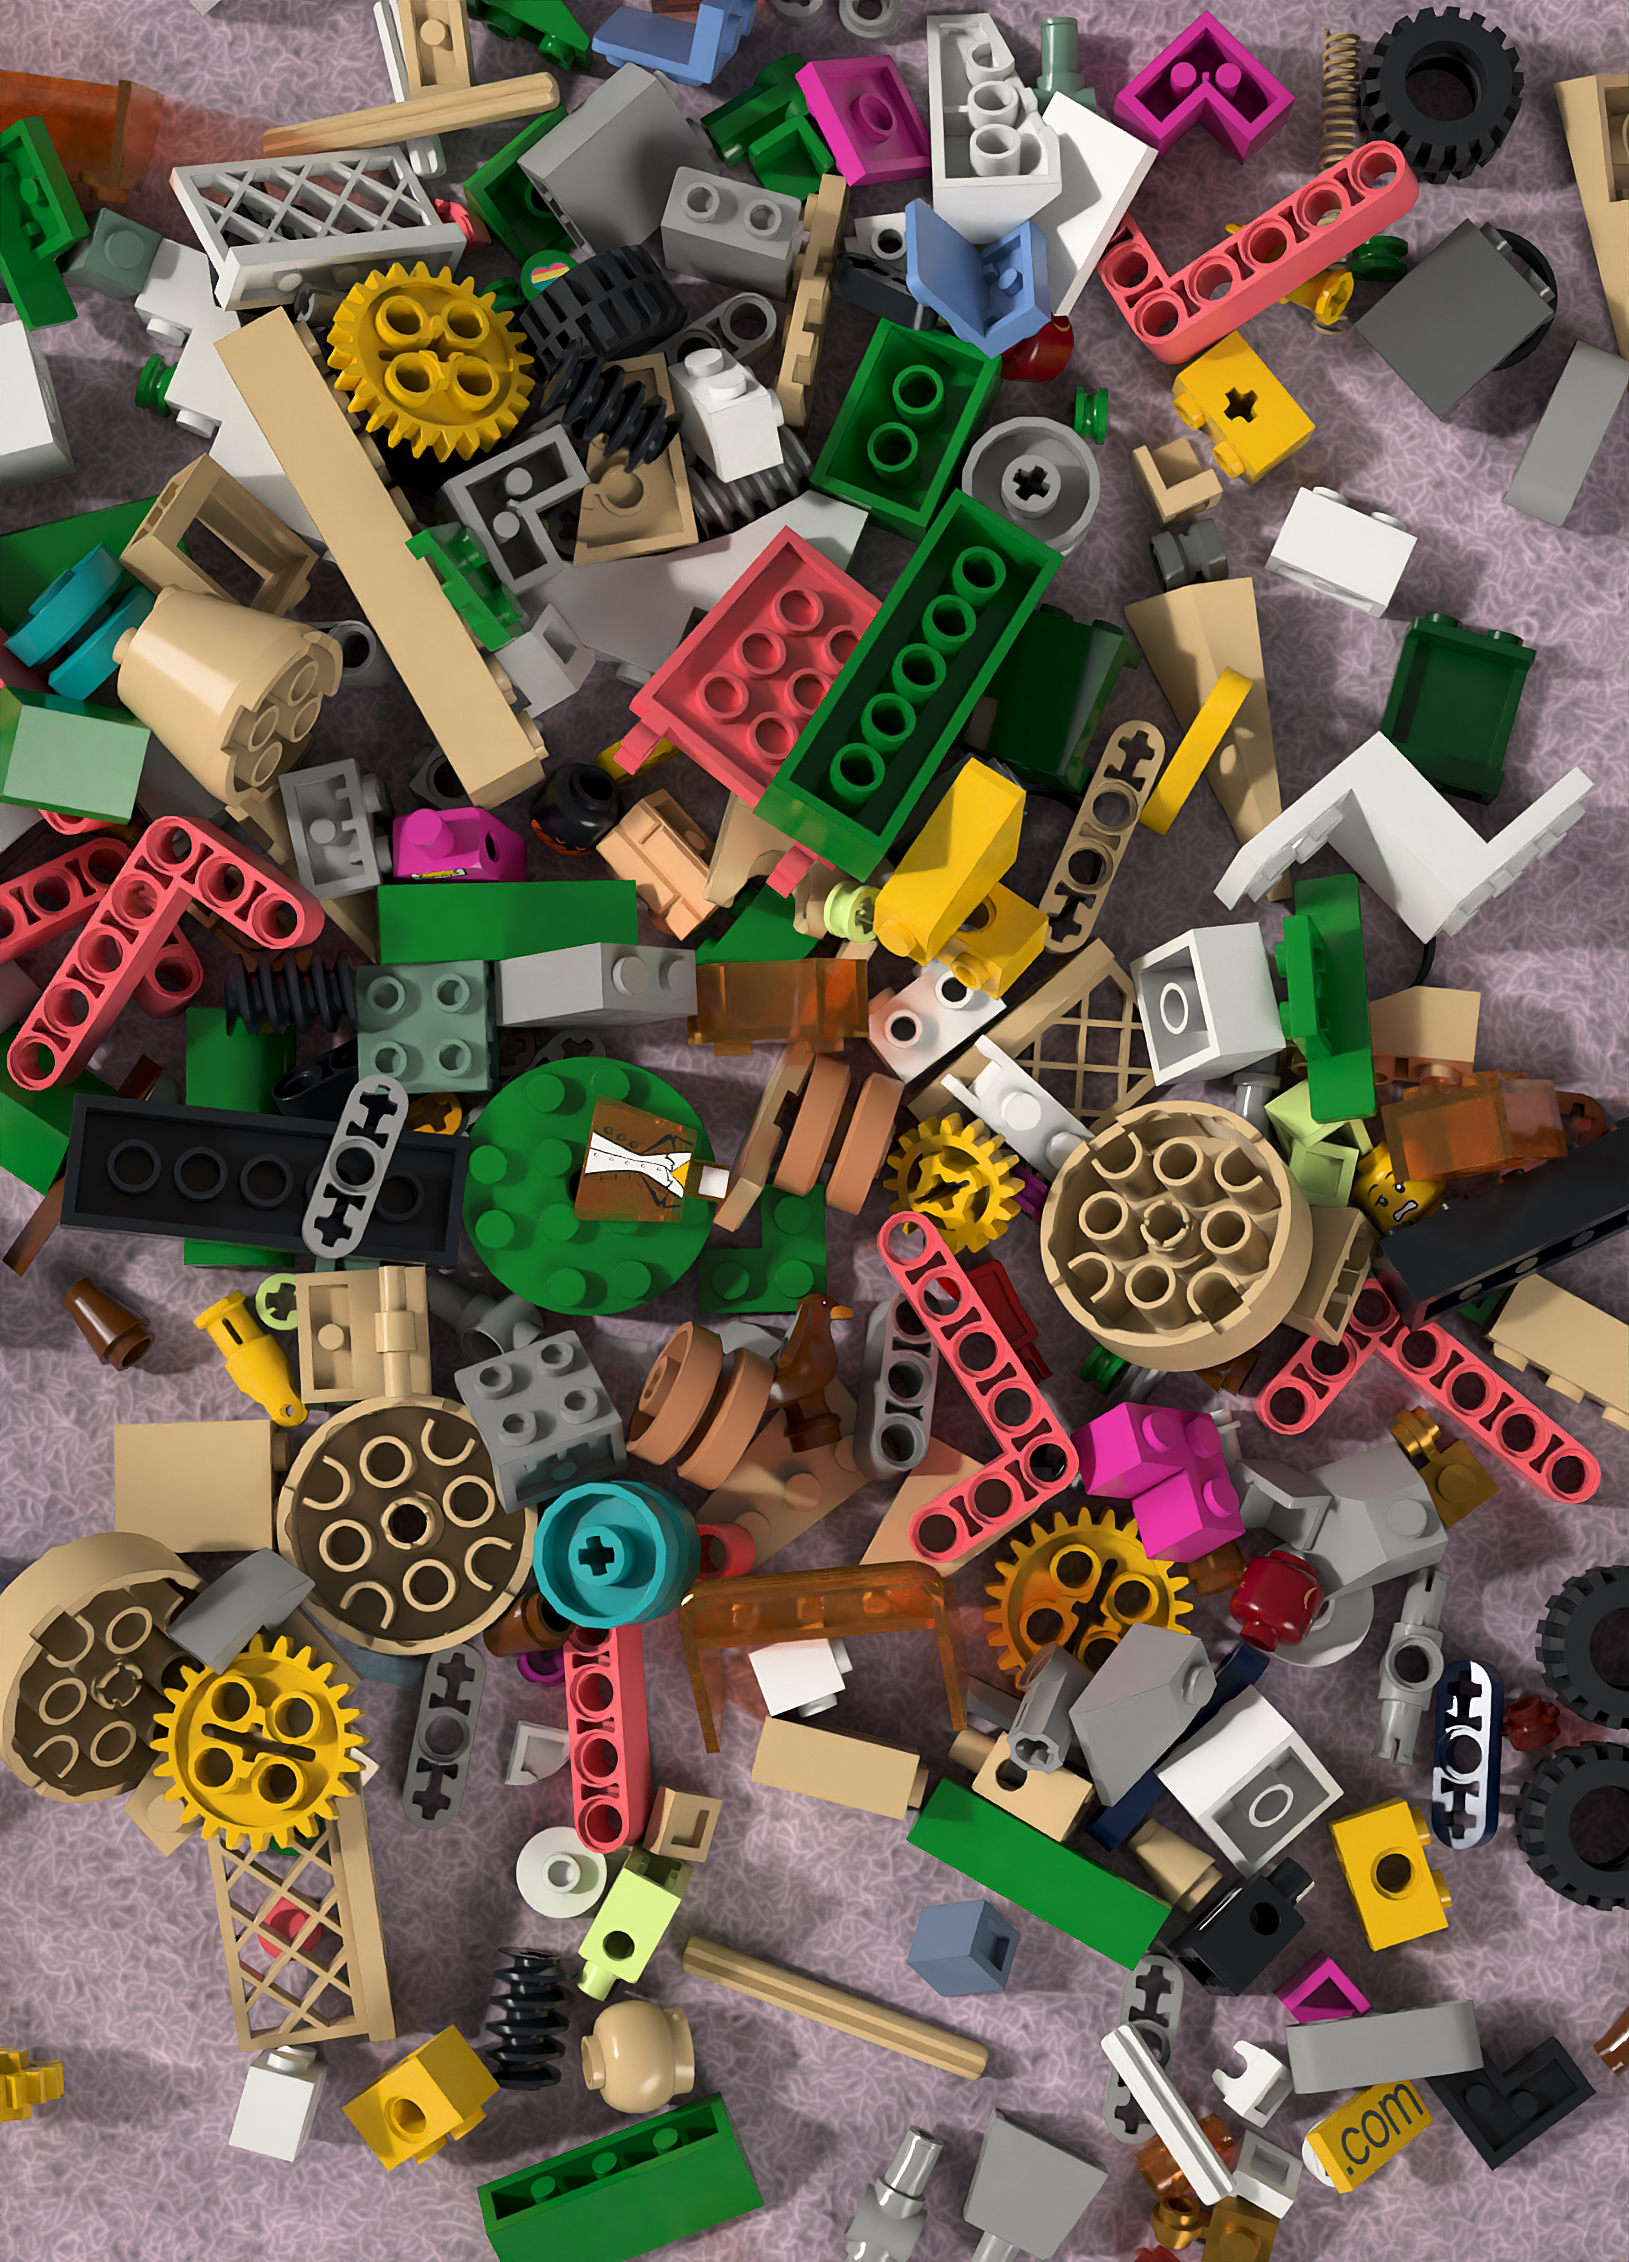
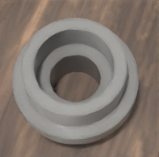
M840 0L839 16L841 23L848 33L860 40L876 41L883 39L892 33L899 23L901 1ZM872 1L881 7L882 12L875 19H865L858 12L860 5L864 2Z

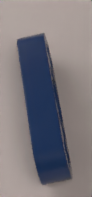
M1458 1660L1449 1664L1443 1670L1437 1686L1431 1822L1437 1838L1444 1845L1459 1850L1484 1846L1494 1837L1498 1828L1504 1683L1499 1671L1492 1664L1483 1660ZM1472 1679V1682L1482 1684L1481 1697H1474L1470 1700V1696L1460 1694L1459 1687L1461 1681ZM1462 1716H1469V1718L1482 1717V1726L1476 1724L1456 1725V1719ZM1465 1735L1473 1737L1479 1743L1482 1750L1481 1763L1471 1773L1463 1771L1457 1765L1454 1758L1455 1745ZM1454 1783H1479V1791H1454L1453 1785ZM1465 1809L1466 1813L1476 1815V1826L1464 1830L1463 1825L1454 1823V1812Z

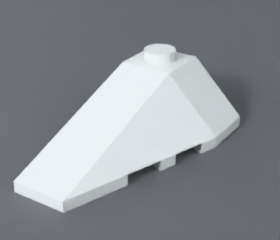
M989 13L926 16L933 210L971 244L994 243L1019 227L1062 193L1059 137L1052 125L1046 126L1038 112V100L1030 87L1025 88L1015 71V59Z

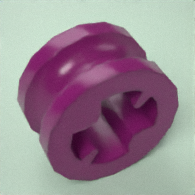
M1016 1164L1011 1171L1014 1178L1025 1181V1188L1009 1198L1021 1206V1213L1033 1222L1041 1225L1043 1209L1050 1188L1029 1171Z

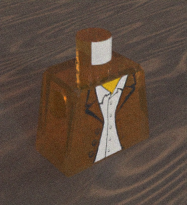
M597 1095L572 1217L582 1220L680 1222L685 1197L723 1204L730 1165L693 1158L697 1131L608 1096Z

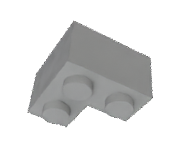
M558 424L449 479L434 494L449 523L458 521L463 530L469 527L478 535L490 558L485 563V566L498 586L505 584L517 597L549 581L566 569L537 514L575 495L591 481L563 427Z

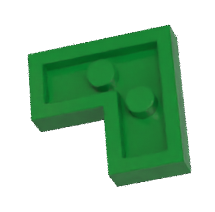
M815 1183L812 1190L803 1197L773 1187L772 1184H764L761 1191L762 1248L701 1249L698 1255L699 1314L796 1312V1304L810 1293L815 1292L827 1295L824 1183Z

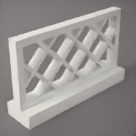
M399 146L173 167L169 183L219 275L214 293L224 312L293 304L298 289L306 282L350 293L356 282L364 285L373 270H378L386 277L392 265L397 262L405 269L408 276H410L418 261H423L431 278H437L444 266L450 268L451 276L453 277L467 244V239L457 222L442 223ZM388 169L397 188L393 190L363 175L365 171ZM325 176L345 186L341 195L338 196L308 181V178ZM267 181L289 193L284 202L251 187L252 183ZM211 187L232 199L228 206L224 208L202 197L197 188ZM353 191L385 206L386 208L381 217L348 201ZM297 197L329 212L330 214L325 223L292 207ZM240 203L273 218L268 229L236 214L235 212ZM395 211L417 222L419 226L402 228L390 222L389 219ZM339 217L367 232L346 234L333 226ZM283 223L311 238L288 240L276 233ZM226 229L254 244L228 248L222 233Z

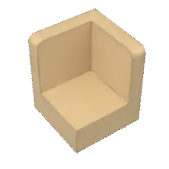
M1180 438L1151 452L1148 451L1146 445L1132 452L1129 461L1130 467L1161 530L1218 504L1223 488L1213 468L1203 472L1188 439Z

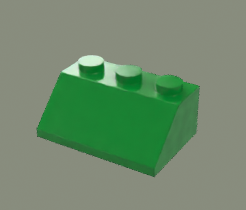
M881 317L812 472L809 484L832 499L868 512V523L921 544L952 492L957 488L972 446L978 441L1005 380L1000 378L1003 366L1002 355L999 354L991 360L974 344L965 343L961 339L936 329L932 331L913 330Z

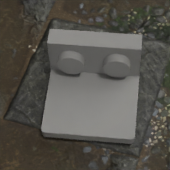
M354 758L278 775L302 887L322 902L370 890L377 892L378 885H396L393 877V845L387 835L385 822L394 820V809L386 783L379 784L376 774L369 773Z
M568 1330L455 1372L456 1386L490 1454L497 1496L506 1514L628 1469L622 1420L575 1331Z

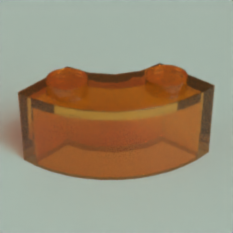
M810 958L772 962H722L696 966L698 1015L687 1016L688 1045H714V1057L753 1056V1044L805 1042V1053L844 1052L845 1039L870 1037L867 959Z

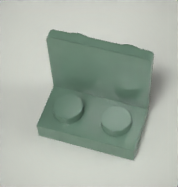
M484 960L381 966L370 965L359 966L356 969L359 1081L374 1074L387 1075L396 1079L404 1087L407 1094L466 1092L477 1097L496 1096L501 1091L499 1026H497L494 966ZM378 1087L372 1096L388 1095L389 1091Z

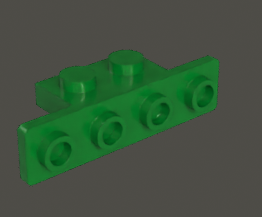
M41 115L25 117L0 133V273L20 319L30 332L68 324L75 320L78 315L54 259L91 236L92 233Z
M1353 873L1298 881L1293 886L1295 916L1282 917L1284 941L1275 943L1277 970L1281 980H1287L1289 1001L1280 1002L1279 1006L1282 1032L1286 1040L1294 1041L1307 1060L1311 1117L1316 1124L1373 1117L1378 1112L1359 881Z

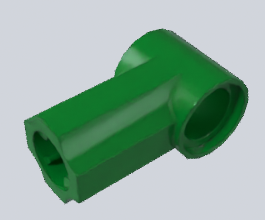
M791 53L776 60L755 79L753 87L700 119L701 127L711 140L713 149L728 169L749 158L748 147L753 142L797 113L801 112L808 123L815 120L807 107L806 97L795 77V74L807 65L800 53Z

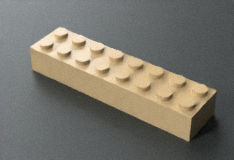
M280 306L213 343L234 384L474 807L489 811L546 779L540 761L548 757L549 754L540 733L526 710L516 716L512 712L509 705L516 702L517 698L507 675L494 654L482 659L478 650L485 645L472 630L464 616L456 610L441 591V585L447 581L431 555L428 553L419 560H416L406 546V541L422 532L417 523V518L399 486L389 491L386 490L384 485L391 482L392 478L368 431L365 430L358 435L354 434L353 430L360 427L361 423L355 412L350 413L347 410L351 401L346 392L335 390L334 384L338 379L334 374L325 380L322 376L330 372V369L305 320L302 319L292 325L285 310Z

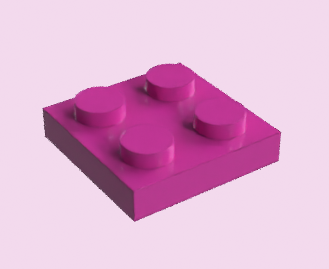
M890 55L810 61L795 74L806 97L807 107L812 116L817 120L833 152L835 165L844 175L849 187L921 179L932 174L931 137Z

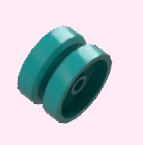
M103 542L88 553L72 570L67 568L36 599L28 609L30 612L28 616L20 623L4 644L27 667L41 665L62 646L67 648L68 650L51 669L47 686L58 696L81 701L89 696L119 666V664L113 661V652L119 638L129 628H140L153 611L158 597L144 584L129 588L114 603L109 605L106 600L123 581L126 568L117 561L119 558Z
M637 1480L590 1482L565 1491L545 1510L534 1535L532 1565L541 1593L558 1614L581 1627L611 1629L625 1625L641 1624L668 1615L688 1597L700 1571L701 1541L692 1514L674 1493L654 1482Z

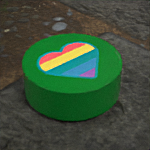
M543 250L535 253L526 261L521 271L519 284L521 297L525 298L529 305L552 282L579 264L570 255L559 250Z

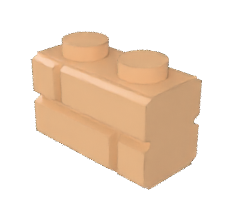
M664 788L637 802L619 821L620 823L595 848L606 860L604 866L612 880H636V894L649 907L647 914L650 921L661 932L670 936L675 935L680 942L702 930L725 908L705 901L702 898L715 844ZM746 880L745 885L738 891V893L748 884V880Z

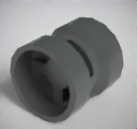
M1211 518L1191 524L1187 531V536L1183 534L1175 535L1167 531L1149 537L1150 554L1163 593L1188 586L1190 583L1196 582L1197 577L1205 583L1228 579V564L1223 543L1217 527Z

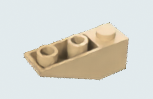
M1414 986L1370 1002L1369 1010L1376 1085L1389 1084L1393 1080L1420 1082L1423 1087L1434 1091H1452L1458 1088V1086L1471 1088L1481 992ZM1285 1039L1286 1048L1280 1050V1067L1291 1069L1293 1073L1307 1078V1060L1293 1040Z

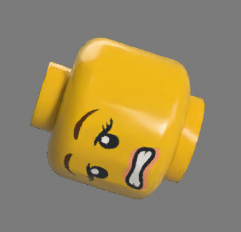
M1380 1139L1372 1144L1373 1150L1364 1156H1358L1356 1168L1360 1172L1353 1179L1350 1191L1356 1202L1383 1232L1404 1221H1412L1413 1224H1416L1431 1217L1445 1203L1441 1198L1446 1188V1180L1443 1174L1412 1140H1402L1388 1146L1383 1139Z

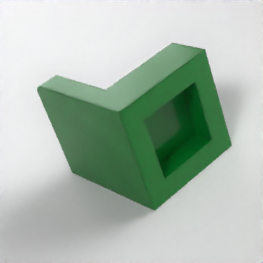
M801 112L748 147L749 169L761 187L798 198L801 201V208L806 205L809 193L819 194L823 173L836 175L834 159Z

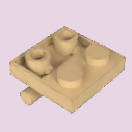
M425 1266L378 1267L379 1269L295 1274L302 1404L360 1401L381 1395H386V1398L411 1397L412 1393L433 1395Z

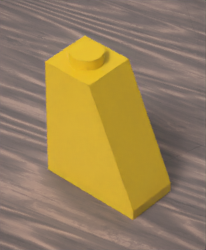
M973 757L964 766L875 899L872 933L877 935L880 942L892 953L901 957L909 956L924 967L929 964L1009 870L1017 857L1026 791Z

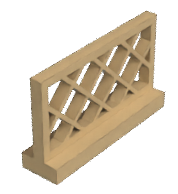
M1088 937L1081 949L1071 955H1066L1010 1004L1003 1014L976 1034L901 1100L899 1105L917 1124L932 1116H935L942 1123V1120L956 1109L967 1108L940 1082L949 1073L960 1079L966 1088L972 1084L991 1062L974 1045L983 1034L1019 1067H1029V1076L1037 1083L1039 1082V1068L1074 1070L1071 1108H1064L1079 1122L1081 1116L1096 1117L1086 1128L1097 1137L1117 1120L1116 1116L1126 1112L1156 1085L1152 1068L1129 1067L1131 1029L1144 1030L1142 1023L1132 1022L1133 1006L1140 1013L1133 981L1113 959L1115 955L1099 937ZM1107 976L1123 993L1122 1021L1088 1019L1089 993ZM1078 1003L1077 1018L1062 1017ZM1053 1024L1077 1025L1074 1063L1040 1061L1042 1034ZM1087 1026L1121 1028L1118 1066L1084 1064ZM1031 1044L1030 1060L1014 1059ZM1084 1071L1118 1073L1117 1099L1105 1110L1081 1108ZM1128 1074L1144 1075L1127 1090ZM984 1124L983 1136L989 1140L990 1128ZM998 1149L1002 1156L1018 1155V1157H1021L1013 1149ZM1023 1159V1168L1032 1174V1166ZM1037 1171L1033 1173L1043 1183L1047 1182ZM989 1185L985 1193L987 1202H989L990 1195Z
M360 1771L346 1772L344 1780L357 1792L354 1797L347 1798L334 1795L331 1799L341 1815L337 1820L325 1818V1825L310 1844L294 1833L295 1839L292 1848L301 1855L282 1879L253 1860L259 1852H254L251 1845L245 1853L238 1849H227L226 1841L221 1838V1832L214 1839L206 1840L240 2053L369 2033L370 2043L396 2039L394 1993ZM296 1788L272 1791L277 1799L286 1802L294 1795ZM327 1839L330 1857L319 1851ZM224 1857L235 1863V1866L228 1874ZM310 1861L330 1873L334 1878L335 1885L320 1904H317L291 1886ZM244 1871L273 1889L254 1914L237 1904L230 1896L231 1887ZM282 1896L310 1914V1917L291 1940L263 1921ZM336 1901L340 1919L329 1912ZM234 1918L245 1925L238 1935L236 1934ZM319 1922L343 1937L344 1946L329 1965L301 1947ZM254 1932L282 1950L263 1975L240 1959L239 1950ZM292 1957L319 1975L301 2000L273 1982ZM345 1962L349 1979L338 1972ZM244 1979L254 1985L247 1996ZM330 1982L352 1997L354 2015L328 2019L310 2006ZM263 1993H266L291 2010L290 2014L278 2027L258 2030L251 2029L249 2010ZM300 2018H303L307 2021L305 2023L296 2024L300 2020Z

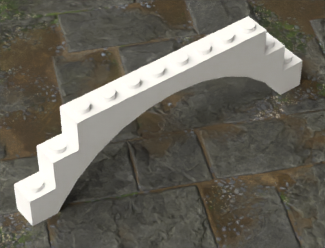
M163 237L148 272L142 292L139 294L134 307L142 321L148 324L146 332L154 338L178 347L182 345L184 339L188 340L164 397L172 413L178 415L175 423L181 428L205 438H211L213 431H218L209 456L309 547L325 553L322 559L325 564L340 571L213 345L216 341L244 327L240 312H224L223 308L215 306L207 254ZM808 490L793 501L734 533L668 554L612 560L573 567V561L561 560L566 569L549 581L516 598L528 615L550 602L594 659L618 668L615 676L619 680L642 689L688 637L695 619L703 620L785 525L845 573L849 574L868 527L869 513ZM417 521L422 531L426 528H430Z

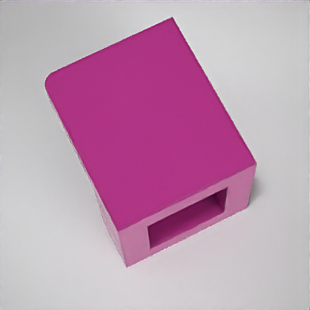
M1322 1949L1273 1992L1299 2023L1349 2016L1356 2010L1364 2016L1373 2008Z

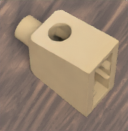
M1309 1206L1313 1226L1311 1263L1299 1296L1281 1322L1328 1344L1338 1346L1374 1260L1377 1242L1381 1235L1359 1209L1351 1207Z
M967 1723L953 1743L948 1758L977 1774L971 1789L1058 1842H1069L1097 1794L1094 1781L1063 1763V1765L1050 1774L1038 1770L1027 1771V1779L1024 1785L1018 1789L1006 1782L1005 1779L1006 1769L1013 1762L1009 1758L1011 1749L1006 1741L1009 1732L1003 1731L996 1741Z

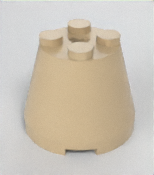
M170 584L161 591L155 601L153 611L140 628H129L119 638L113 652V661L121 665L117 685L120 700L143 724L151 729L153 735L211 795L237 809L240 802L248 797L259 804L280 787L278 775L293 772L303 760L317 738L309 730L318 717L323 695L331 697L338 691L343 668V653L338 641L314 626L184 590L176 584Z

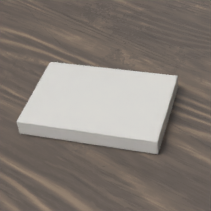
M1056 91L1042 119L1046 126L1052 125L1059 137L1062 193L1029 219L1046 235L1051 311L1054 316H1068L1159 151L1070 97ZM993 243L973 244V246L981 252Z

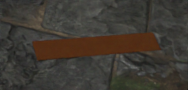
M143 1054L114 1097L143 1100L164 1068ZM66 1167L2 1259L20 1277L24 1275L60 1222Z

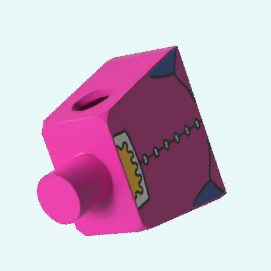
M467 807L441 811L420 809L412 814L399 815L393 821V877L396 885L527 882V842L483 808Z

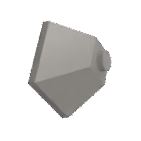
M1395 1441L1301 1473L1332 1495L1312 1547L1309 1550H1300L1303 1560L1318 1570L1319 1574L1316 1580L1323 1587L1325 1593L1324 1602L1442 1562L1449 1539L1425 1481Z
M1135 1622L1069 1710L1071 1721L1101 1804L1113 1807L1185 1731L1200 1708L1205 1706L1211 1699L1217 1683L1202 1638Z

